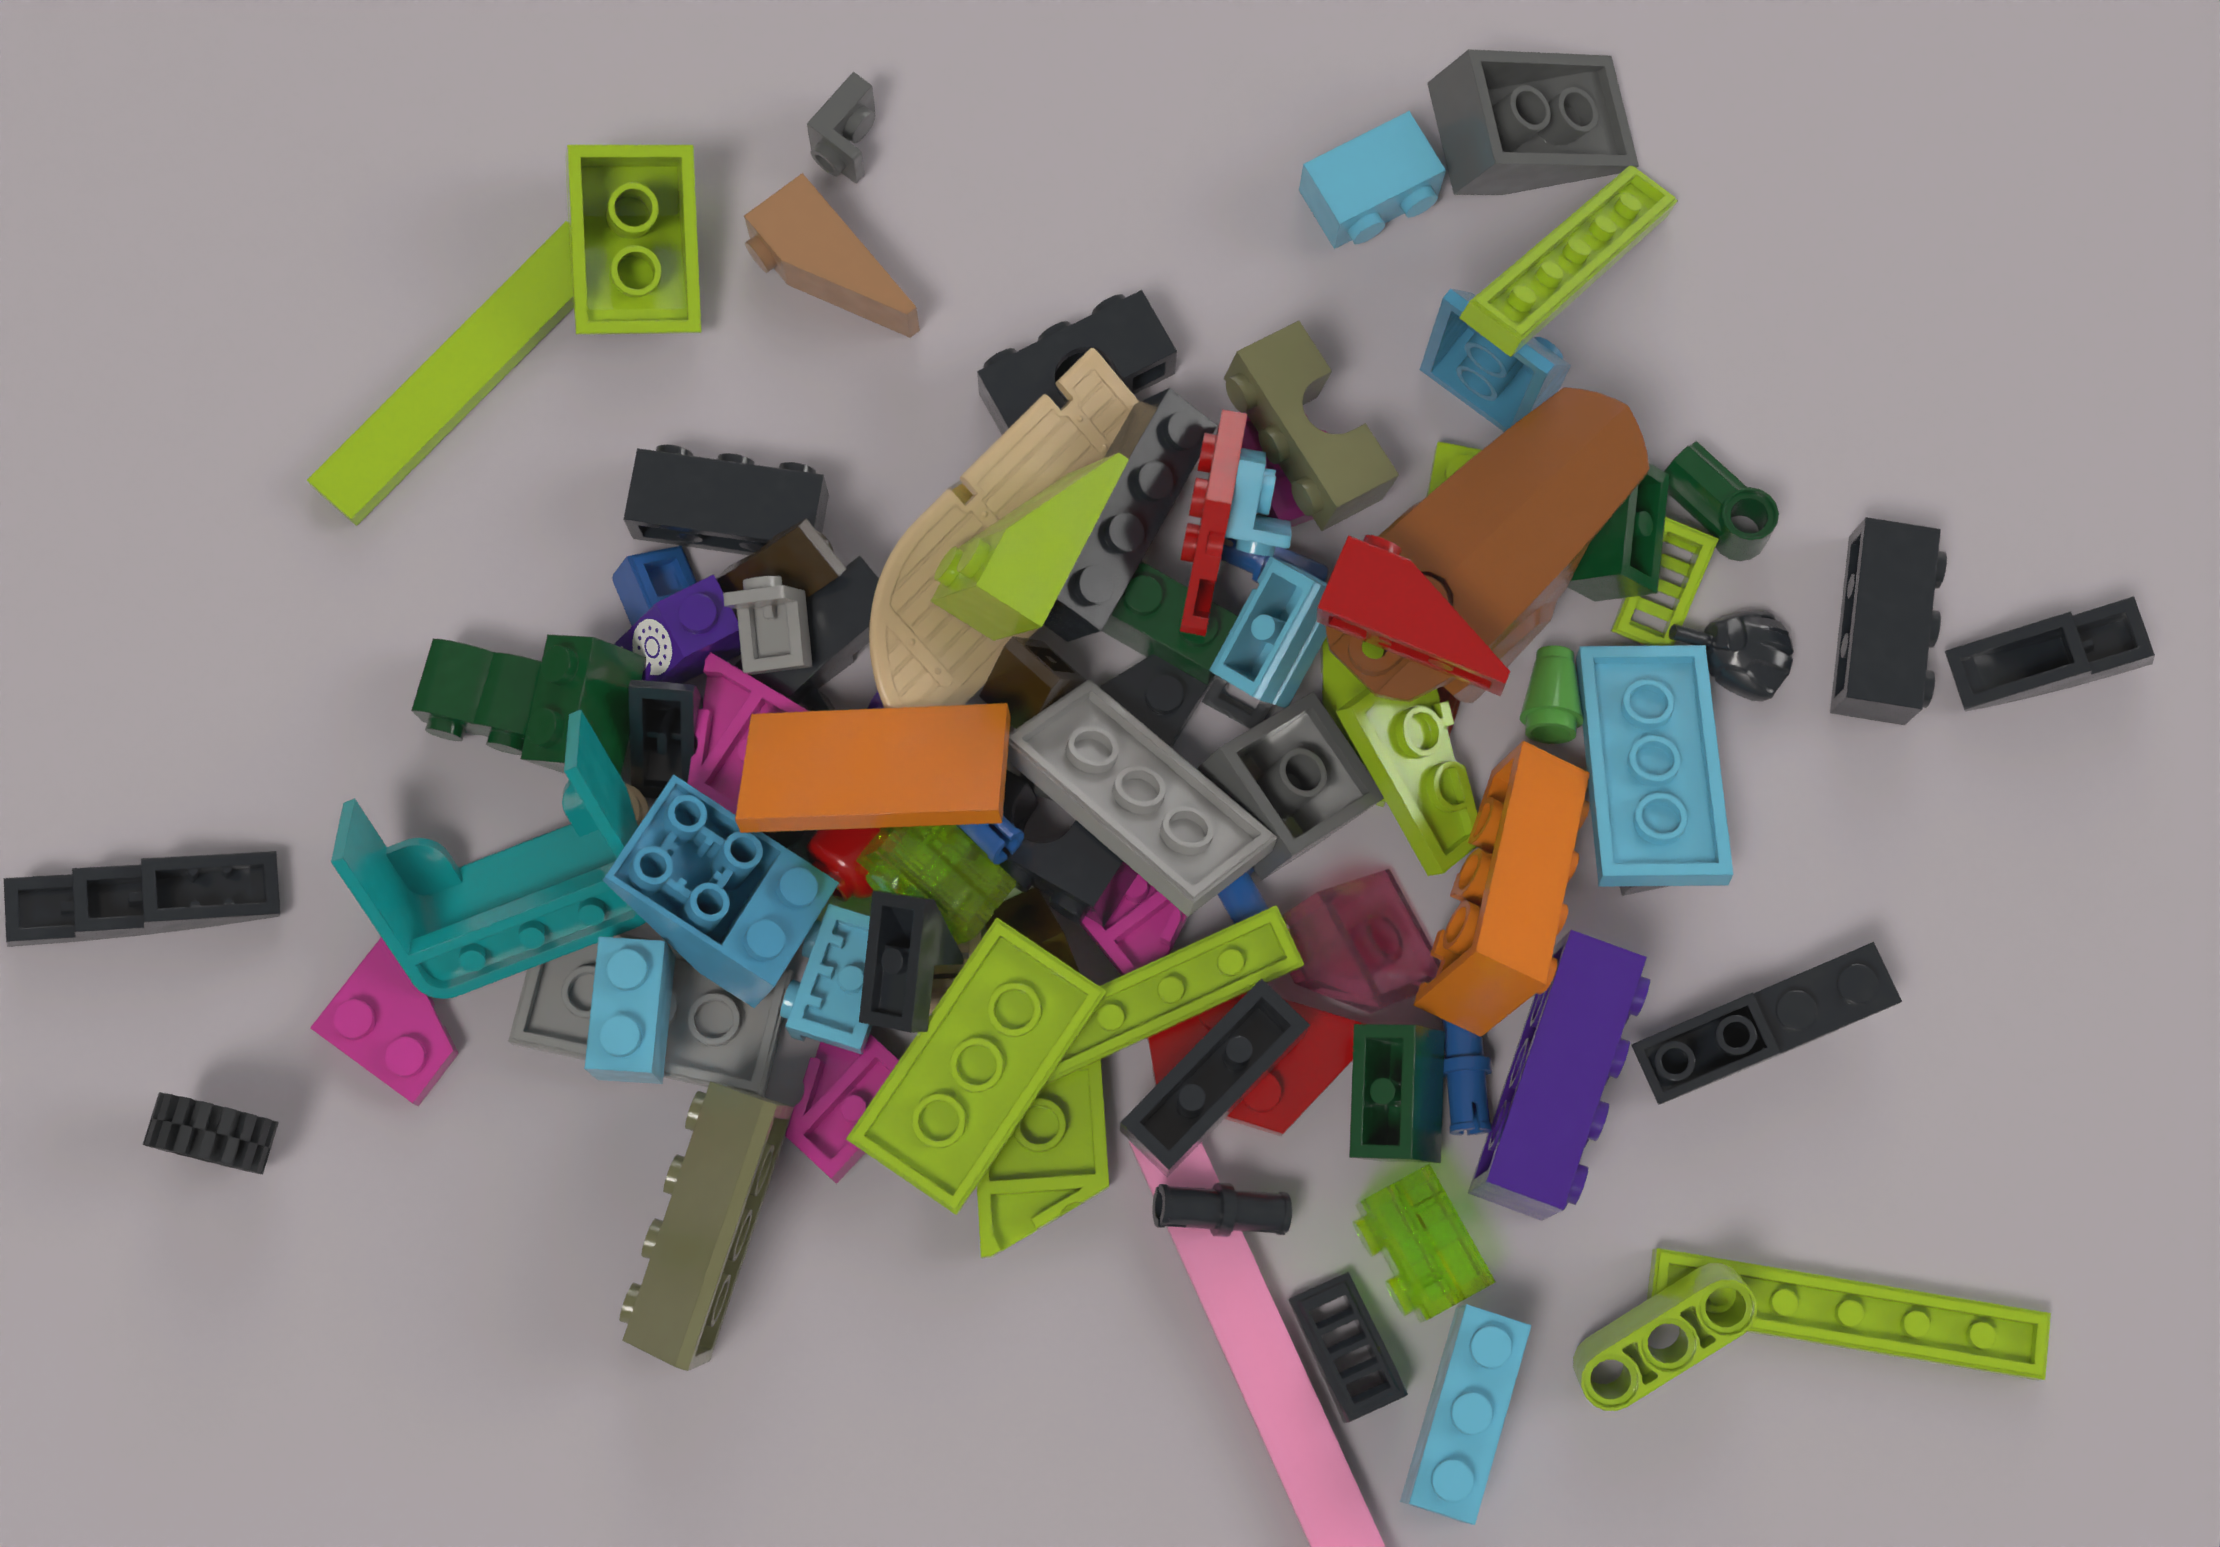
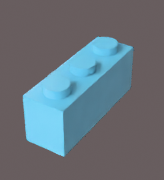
M1468 1304L1455 1309L1400 1502L1462 1523L1475 1525L1531 1325Z

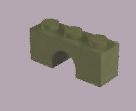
M1296 321L1238 350L1224 376V380L1226 381V391L1230 401L1239 412H1246L1258 431L1262 451L1266 452V457L1270 462L1279 464L1292 484V495L1297 506L1305 515L1312 516L1320 530L1324 531L1383 500L1399 474L1366 423L1347 433L1330 434L1319 430L1308 420L1303 405L1318 397L1332 370L1301 322Z

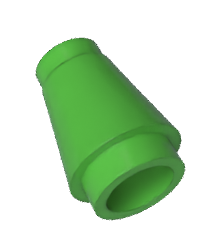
M1550 645L1541 647L1536 651V661L1534 662L1520 714V721L1525 725V735L1533 741L1545 744L1570 742L1575 739L1577 728L1583 724L1574 652L1567 647Z

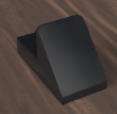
M873 890L859 1023L909 1033L928 1031L934 966L964 964L963 955L934 899Z

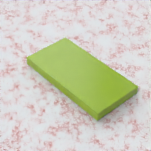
M996 918L930 1014L928 1031L918 1032L846 1140L952 1213L958 1215L1107 994V991Z

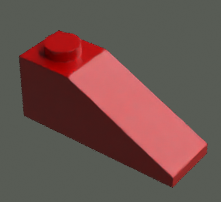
M1348 535L1317 607V622L1501 696L1511 671L1411 560L1400 556L1402 549L1396 544L1375 535H1365L1363 541Z

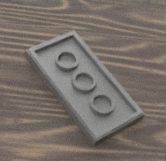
M1090 679L1009 734L1007 761L1187 917L1270 854L1276 844L1277 836Z
M619 934V935L613 937V938L645 939V938L636 937V936L627 935V934ZM598 943L527 970L508 1042L512 1045L585 1060ZM668 944L676 956L664 1078L705 1087L709 1086L710 1081L718 1082L765 1097L784 1020L780 1016L781 1006L786 990L794 979L795 973L793 970L785 969L775 987L753 1008L700 974Z

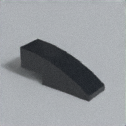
M858 556L846 566L847 569L839 577L806 598L812 667L748 675L799 704L815 687L819 689L854 663L852 655L869 643L871 607L879 580L861 556ZM742 658L734 665L741 671H743Z
M2134 596L2072 615L2070 611L1945 651L1965 712L2023 700L2152 665L2155 657Z

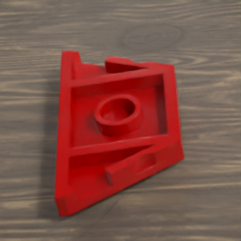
M1222 409L1217 435L1204 433L1197 471L1206 472L1209 475L1208 479L1197 477L1195 479L1189 516L1201 519L1199 525L1187 523L1180 560L1191 562L1192 568L1180 632L1201 636L1206 635L1213 591L1217 580L1247 419V414Z
M1247 993L1147 1038L1155 1086ZM1284 999L1310 1024V1027L1305 1037L1225 1119L1282 1136L1352 1062L1354 1024L1365 1023Z

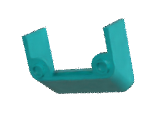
M582 710L569 714L564 772L569 780L564 787L562 798L563 810L571 823L567 826L458 867L447 849L430 839L411 838L387 847L356 799L354 798L343 803L331 863L413 985L425 995L440 999L454 998L596 944L599 937H614L646 923L603 881L605 875L638 828L627 787Z

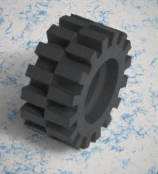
M159 1092L143 1145L263 1175L279 1122L237 1111L236 1109Z

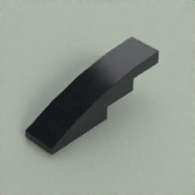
M276 851L141 859V865L72 868V874L3 878L7 947L141 936L280 917Z

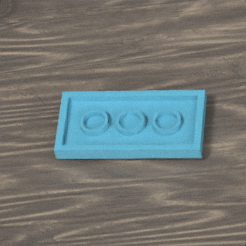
M1580 646L1576 656V666L1583 714L1582 726L1587 772L1590 773L1588 787L1598 887L1728 886L1734 874L1706 646Z

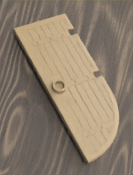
M1090 348L1055 383L1069 401L1059 409L1048 395L1043 394L960 476L961 482L973 496L963 504L951 490L947 489L906 530L889 555L874 593L869 626L871 665L884 708L965 705L986 683L1003 647L1012 636L993 641L932 603L931 599L940 582L934 579L935 572L951 548L954 546L959 548L1066 474L1104 458L1133 406L1140 401L1094 348ZM1038 629L1013 636L1029 639Z

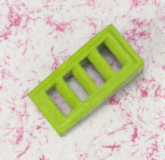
M1665 517L1663 542L1693 553L1689 564L1663 553L1661 555V567L1684 576L1681 586L1659 578L1658 592L1675 598L1672 610L1640 596L1623 598L1610 631L1645 646H1674L1676 641L1669 638V630L1673 624L1683 625L1719 539ZM1637 609L1667 621L1663 633L1632 621L1631 617L1634 610Z

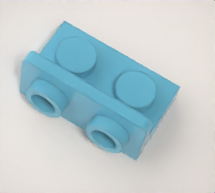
M1241 448L1225 537L1236 539L1237 550L1262 556H1274L1275 547L1289 549L1292 537L1291 522L1256 515V513L1269 515L1276 480V470L1265 468L1266 452Z
M828 904L823 920H816L805 937L802 948V956L809 958L801 982L796 980L790 982L781 1006L780 1016L788 1019L785 1027L791 1038L804 1042L807 1037L863 1055L873 1026L859 1023L870 916Z

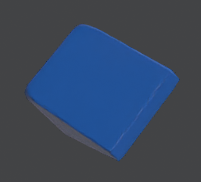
M682 546L626 556L612 576L614 586L631 626L655 603L697 583Z

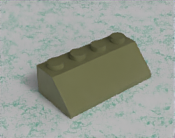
M710 1081L706 1093L697 1091L685 1122V1129L693 1131L685 1157L678 1154L674 1157L665 1179L663 1192L670 1194L671 1198L664 1219L655 1218L652 1221L642 1247L641 1256L650 1259L642 1284L632 1283L621 1308L619 1320L628 1324L622 1341L685 1371L692 1370L710 1361L794 1109L793 1106Z

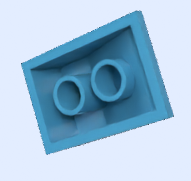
M1450 288L1442 298L1419 370L1505 432L1558 392L1571 365L1563 360L1562 353L1554 344L1542 337L1532 338L1512 357L1508 356L1459 318L1475 295L1471 292Z

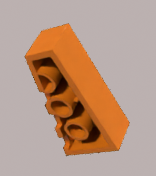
M1522 741L1491 771L1468 841L1469 844L1478 848L1469 855L1460 873L1456 875L1450 897L1461 902L1451 916L1446 930L1441 929L1437 932L1430 955L1441 960L1436 977L1429 983L1423 982L1420 984L1413 1006L1482 1037L1534 994H1542L1547 990L1557 970V959L1552 957L1556 936L1562 930L1568 916V905L1563 903L1566 887L1574 875L1579 862V853L1574 850L1577 833L1584 824L1590 807L1589 801L1585 800L1589 772L1525 741Z

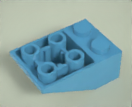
M673 774L605 875L603 881L700 974L755 1008L775 987L839 882L762 832L740 833L735 820V814Z

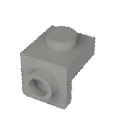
M763 576L743 580L744 590L723 593L724 607L737 609L743 673L754 675L812 667L805 590L782 585V577Z

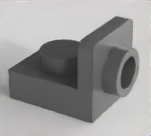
M854 71L809 120L807 129L811 147L810 153L815 162L830 175L837 177L842 173L857 184L865 175L862 152L850 141L853 143L859 142L872 127L876 115L873 87Z

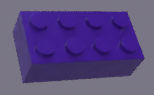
M1570 930L1554 946L1552 957L1557 959V970L1550 986L1544 993H1536L1534 995L1491 1122L1492 1131L1487 1134L1468 1190V1194L1541 1221L1564 1211L1568 1203L1576 1205L1581 1196L1589 1168L1579 1164L1589 1139L1596 1142L1602 1132L1609 1111V1103L1600 1101L1609 1078L1617 1079L1621 1073L1630 1046V1041L1622 1039L1621 1035L1630 1015L1636 1017L1639 1015L1650 986V979L1641 976L1647 959L1646 956L1574 930Z

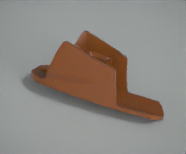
M1564 387L1466 462L1425 499L1405 511L1378 537L1399 546L1402 549L1400 556L1411 560L1503 664L1508 667L1551 621L1557 600L1567 589L1588 545L1648 474L1650 468L1647 449L1637 420L1629 406L1615 398L1594 391ZM1325 626L1329 651L1376 697L1411 702L1444 686L1458 700L1464 703H1473L1486 691L1390 651H1387L1381 658H1369L1362 650V645L1365 641Z

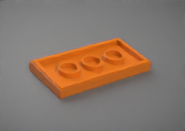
M1008 704L751 714L735 817L740 833L1002 823L1011 722Z

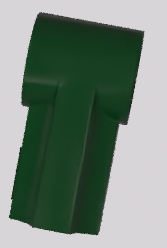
M1697 441L1684 448L1664 470V472L1670 475L1668 494L1711 533V536L1719 539L1716 549L1720 554L1735 561L1751 560L1759 555L1778 523L1779 511L1776 502L1763 490L1745 486ZM1735 516L1748 517L1756 524L1759 532L1744 533L1734 526L1731 518Z

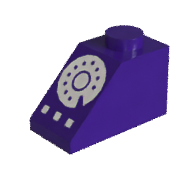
M714 574L655 603L614 643L616 646L646 657L641 678L643 681L683 684L704 673L705 659L710 652L726 662L741 655L738 620L731 608L724 607L723 591Z

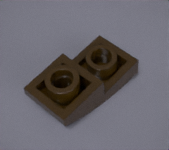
M805 519L776 534L757 552L730 565L716 580L722 591L727 593L744 590L743 580L780 576L782 577V585L805 590V596L808 598L839 577L847 568L835 555L830 541L821 532L815 530L810 522Z

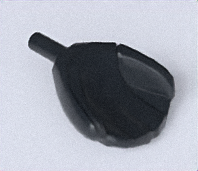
M1750 610L1724 616L1710 622L1704 629V632L1673 624L1669 630V638L1671 640L1690 645H1705L1710 675L1728 691L1748 700L1762 702L1771 699L1790 674L1794 649L1789 632L1780 621L1775 620L1773 614L1767 611Z

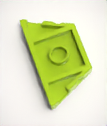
M1101 1060L1043 1087L977 1185L982 1259L998 1255L1109 1189Z

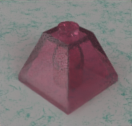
M1390 869L1318 891L1281 915L1304 963L1303 967L1289 973L1296 985L1372 1014L1415 997L1421 983H1429L1436 977L1440 960L1430 955L1432 946Z

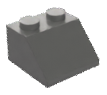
M1314 691L1219 747L1197 768L1205 777L1278 837L1273 851L1253 866L1261 881L1308 852L1384 799L1374 779Z

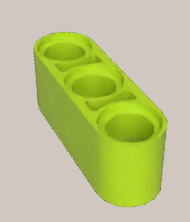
M1709 1263L1695 1269L1590 1335L1578 1345L1573 1356V1369L1585 1397L1593 1406L1604 1411H1618L1632 1405L1744 1335L1753 1326L1757 1317L1756 1299L1741 1276L1727 1265ZM1720 1288L1736 1290V1299L1727 1311L1722 1313L1706 1311V1301L1715 1290ZM1674 1324L1679 1327L1678 1338L1671 1346L1664 1349L1648 1346V1338L1657 1326ZM1616 1360L1623 1363V1370L1615 1381L1608 1384H1598L1591 1380V1373L1600 1362Z

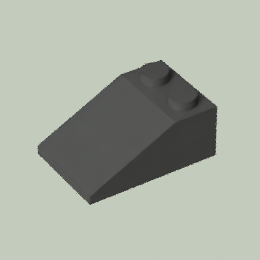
M1468 49L1427 83L1454 195H1506L1620 174L1630 165L1635 168L1639 167L1612 56Z

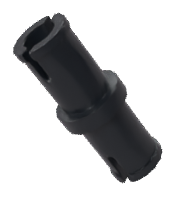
M1216 1183L1212 1189L1174 1187L1167 1184H1159V1187L1157 1186L1153 1197L1152 1214L1154 1225L1157 1228H1165L1166 1226L1210 1229L1213 1236L1228 1237L1233 1231L1285 1235V1233H1288L1291 1225L1292 1202L1287 1192L1235 1191L1231 1183Z

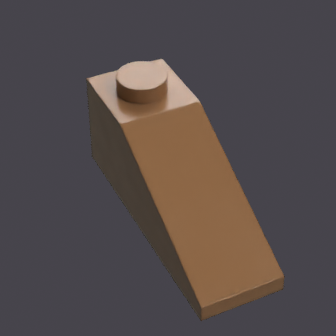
M803 173L744 215L750 237L745 242V246L754 261L764 272L768 273L774 268L787 285L909 338L920 331L917 307Z

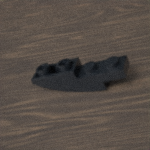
M1872 942L1758 992L1747 994L1633 1043L1631 1046L1658 1105L1834 1033L1841 1028L1900 1004L1902 1000L1875 943Z

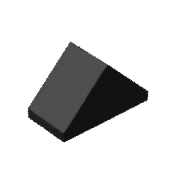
M632 679L630 681L631 786L638 789L644 797L658 798L673 774L688 783L691 757L695 754L698 743L695 735L698 709L703 708V699L696 685Z

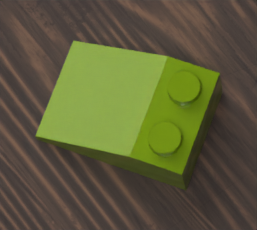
M567 145L565 154L567 210L576 335L701 333L694 146Z
M1118 452L1072 471L959 548L956 546L951 548L935 572L934 579L940 582L931 602L993 641L1041 628L1129 459Z

